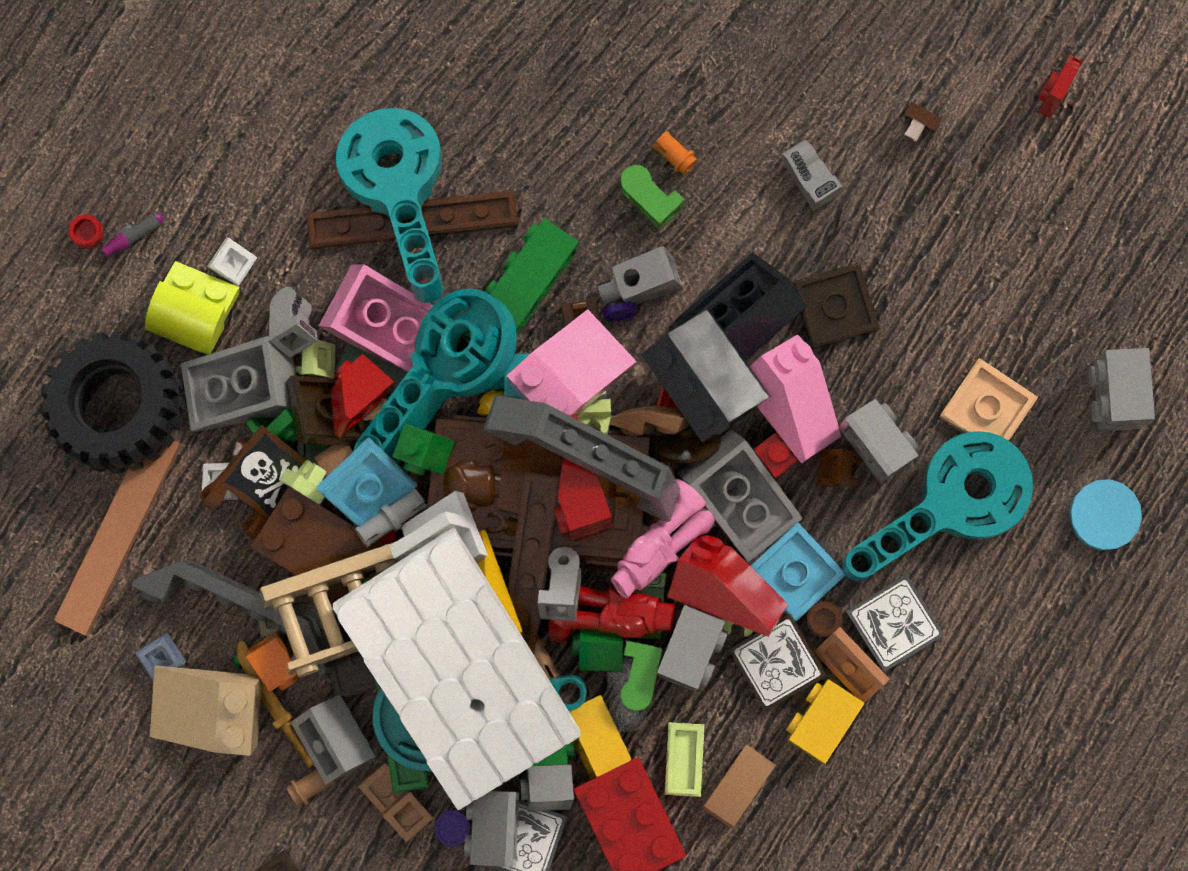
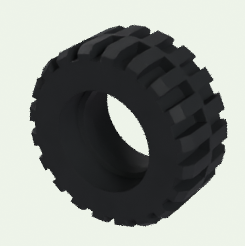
M104 332L93 334V341L90 342L81 338L73 343L75 346L74 350L69 353L64 349L57 356L61 359V362L57 367L51 365L46 374L51 380L49 385H42L41 396L47 400V403L40 405L41 415L48 420L45 427L49 435L56 439L55 443L64 452L93 470L104 472L107 469L111 473L116 474L124 473L125 467H129L132 471L141 469L144 466L143 460L148 458L151 462H154L161 457L158 450L163 445L167 448L175 441L170 436L173 429L180 431L183 420L178 417V412L185 411V400L180 396V393L183 391L181 381L175 376L176 371L171 364L152 346H149L144 340L136 336L129 338L125 333L113 332L111 337H108ZM112 375H133L140 382L142 389V399L136 415L129 423L118 430L106 433L92 430L86 422L85 407L93 388L99 382Z

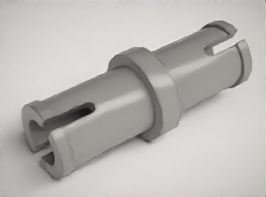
M413 489L392 505L388 506L385 504L382 506L380 513L354 529L360 540L368 548L372 543L390 531L394 530L396 532L401 529L403 522L421 510H425L427 505L418 491Z

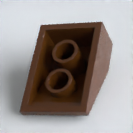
M288 487L251 545V548L294 575H299L384 545L375 541L367 548L358 537L354 529L356 527L293 488ZM371 572L362 574L363 578H368ZM342 582L328 586L329 591L326 592L328 596L337 601L348 594L349 590L347 586H343Z

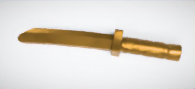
M240 641L237 648L238 661L246 674L258 675L246 658L248 651L246 643ZM262 682L261 700L275 720L272 724L276 729L281 728L309 769L314 763L291 724L294 716L291 712H286L273 690L269 692Z

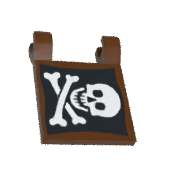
M261 425L217 479L202 490L200 498L208 508L214 510L221 504L229 490L255 509L257 512L247 518L242 524V529L246 532V535L255 540L289 487L279 481L285 470L289 469L296 473L307 459Z

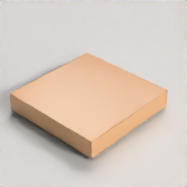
M979 358L939 418L962 433L974 431L990 432L1009 441L1038 397ZM985 443L980 444V445H988V446H990V447H991V448H990V451H992V446H991V445L985 444Z

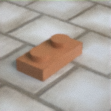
M841 627L814 651L816 656L854 696L864 703L890 680Z

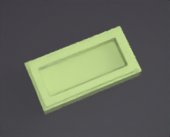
M668 723L665 795L701 797L705 724Z

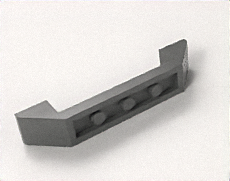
M498 395L494 397L483 430L512 445L530 440L640 496L637 508L665 522L671 521L680 487L668 466L546 403Z
M192 560L179 561L134 579L131 584L132 587L141 590L139 594L141 597L159 603L160 600L174 598L180 581L183 578L182 584L199 592H202L203 588L216 594L214 599L218 602L234 607L235 603L247 608V615L260 621H266L269 618L279 623L278 629L286 633L279 610H275L273 605L264 608L259 591ZM293 608L309 654L312 655L328 649L317 618ZM293 654V657H292L291 661L296 660L294 654ZM333 661L318 665L319 671L310 674V676L318 678L320 674L326 675L331 673L334 667Z

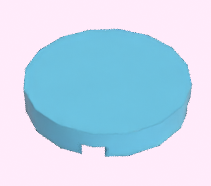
M1110 479L1096 480L1081 488L1073 498L1069 510L1071 525L1076 537L1086 546L1100 551L1117 549L1129 543L1138 533L1142 521L1141 505L1134 492L1123 483Z

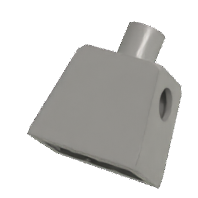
M664 246L613 266L612 271L615 278L597 284L604 304L620 298L624 302L640 304L684 289L673 256ZM640 277L638 284L631 287L633 279Z

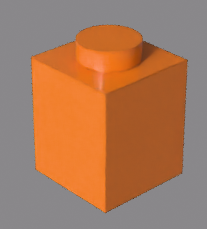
M279 629L248 648L246 658L269 692L277 687L280 690H284L299 679L297 673L287 674L286 666L288 662H291L294 653Z

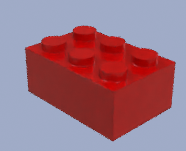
M639 757L574 788L575 794L612 871H658L687 856Z

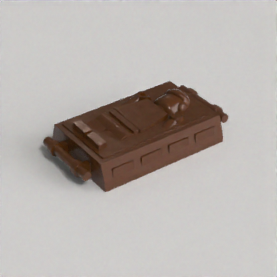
M439 414L436 419L435 434L454 440L455 443L443 475L431 471L428 506L426 509L454 491L464 493L478 531L486 530L496 560L512 562L525 472L561 476L563 457L530 440L512 445L483 430L487 418ZM609 429L608 436L648 456L650 433L634 437L623 434L620 430ZM659 458L658 461L668 466L675 478L676 468L672 467L673 462ZM407 471L416 481L418 486L415 489L420 494L421 475ZM598 475L612 516V528L570 541L568 532L560 533L555 518L550 554L559 547H569L579 555L581 569L617 572V563L623 560L628 547L637 538L642 536L650 526L642 525L643 510L637 508L640 496ZM421 510L420 512H418L417 514H415L414 516H412L411 518H409L408 520H406L405 522H403L402 525L405 524L406 522H408L409 520H411L412 518H414L415 516L419 515L420 513H422V512L425 511V510ZM653 516V524H654V523H657V522L660 520L659 518H657V517H655V516Z

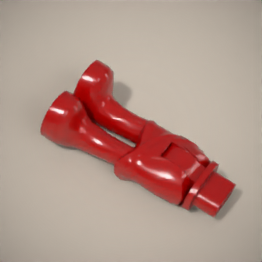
M580 586L578 606L604 608L602 613L577 610L576 621L549 619V636L552 642L562 643L568 641L572 630L577 629L597 630L601 633H616L625 638H640L648 634L657 635L658 631L672 632L677 607L674 603H662L660 597H653L644 593L633 592L628 598H624L616 589L610 587L608 592Z

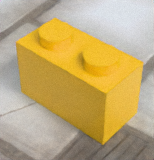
M829 679L823 685L818 682L815 683L805 699L810 703L809 707L803 715L797 712L786 728V731L791 733L787 741L821 764H826L864 705V702Z

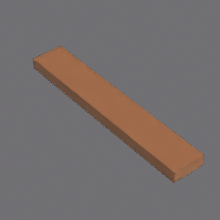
M174 441L169 448L163 445L158 450L161 457L154 462L147 458L142 461L143 468L135 471L128 468L54 621L85 636H89L182 444Z

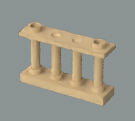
M394 543L260 588V597L264 608L273 605L275 610H279L296 660L287 663L286 671L288 675L297 673L299 678L319 671L318 665L358 652L353 641L344 643L326 592L329 591L328 586L342 582L343 586L348 587L350 593L362 585L361 580L364 579L362 574L376 570L377 574H380L399 562L400 560L393 558L389 547ZM304 594H308L309 598L313 597L330 645L329 649L312 655L309 654L292 606L295 603L294 598Z

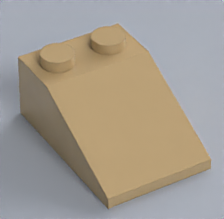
M155 666L150 737L215 753L251 756L258 745L262 680L258 675Z

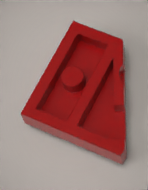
M1069 54L1060 72H1052L1038 97L1039 100L1043 101L1038 111L1040 114L1048 118L1052 117L1076 76L1082 60Z

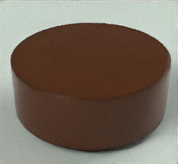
M826 601L814 604L806 615V625L809 631L820 638H827L842 625V614L835 604Z

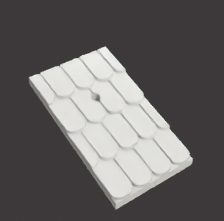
M454 527L333 603V610L337 614L339 622L364 658V663L399 714L401 722L426 758L428 766L458 811L472 803L473 800H477L500 786L503 782L510 780L533 766L534 763H538L564 747V745L581 737L578 725Z

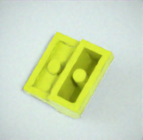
M175 261L164 282L159 281L146 315L145 330L209 355L224 330V321L239 295V287Z

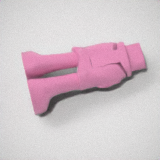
M676 479L680 492L671 521L665 522L660 519L657 523L652 524L642 536L637 538L628 547L623 560L617 563L618 571L611 578V582L622 597L628 598L635 589L641 591L653 582L668 565L679 561L676 553L699 535L708 533L715 525L713 514L703 508L706 505L705 500L686 482ZM680 526V528L670 537V534Z

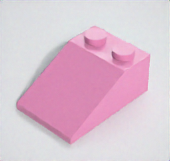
M353 264L345 275L319 327L408 373L413 368L410 354L415 352L416 337L420 324L433 305L420 302L412 292L368 266Z
M586 310L534 350L506 376L508 383L524 400L546 403L569 416L573 414L578 416L634 366L637 361L589 310Z
M799 335L763 354L750 366L771 396L758 406L759 410L801 464L841 437L821 364L813 354L810 346Z

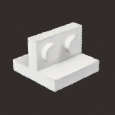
M454 491L401 525L405 537L389 546L393 558L401 561L454 527L476 563L488 556L464 493Z

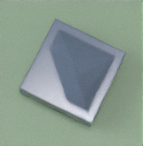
M167 632L135 652L152 680L154 679L155 666L180 668L186 663Z

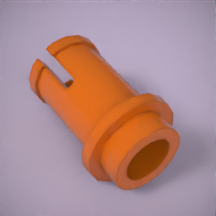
M668 131L663 133L657 139V143L653 145V149L657 150L675 166L674 171L676 173L681 172L683 175H686L698 161L694 157L695 152L693 150H686Z

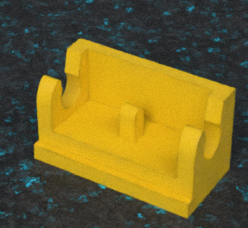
M601 695L583 703L579 708L569 711L581 732V737L574 740V747L590 780L632 760Z

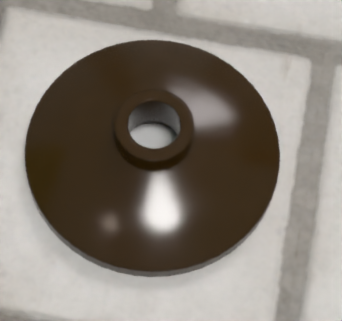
M691 426L676 434H666L655 430L650 437L652 452L657 457L673 463L685 464L703 461L713 456L721 446L720 435L702 443Z

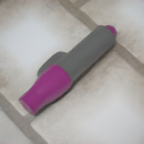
M152 214L133 227L131 225L123 227L115 233L114 238L107 245L102 247V250L109 257L130 247L132 243L161 226L160 224L164 220L163 215Z

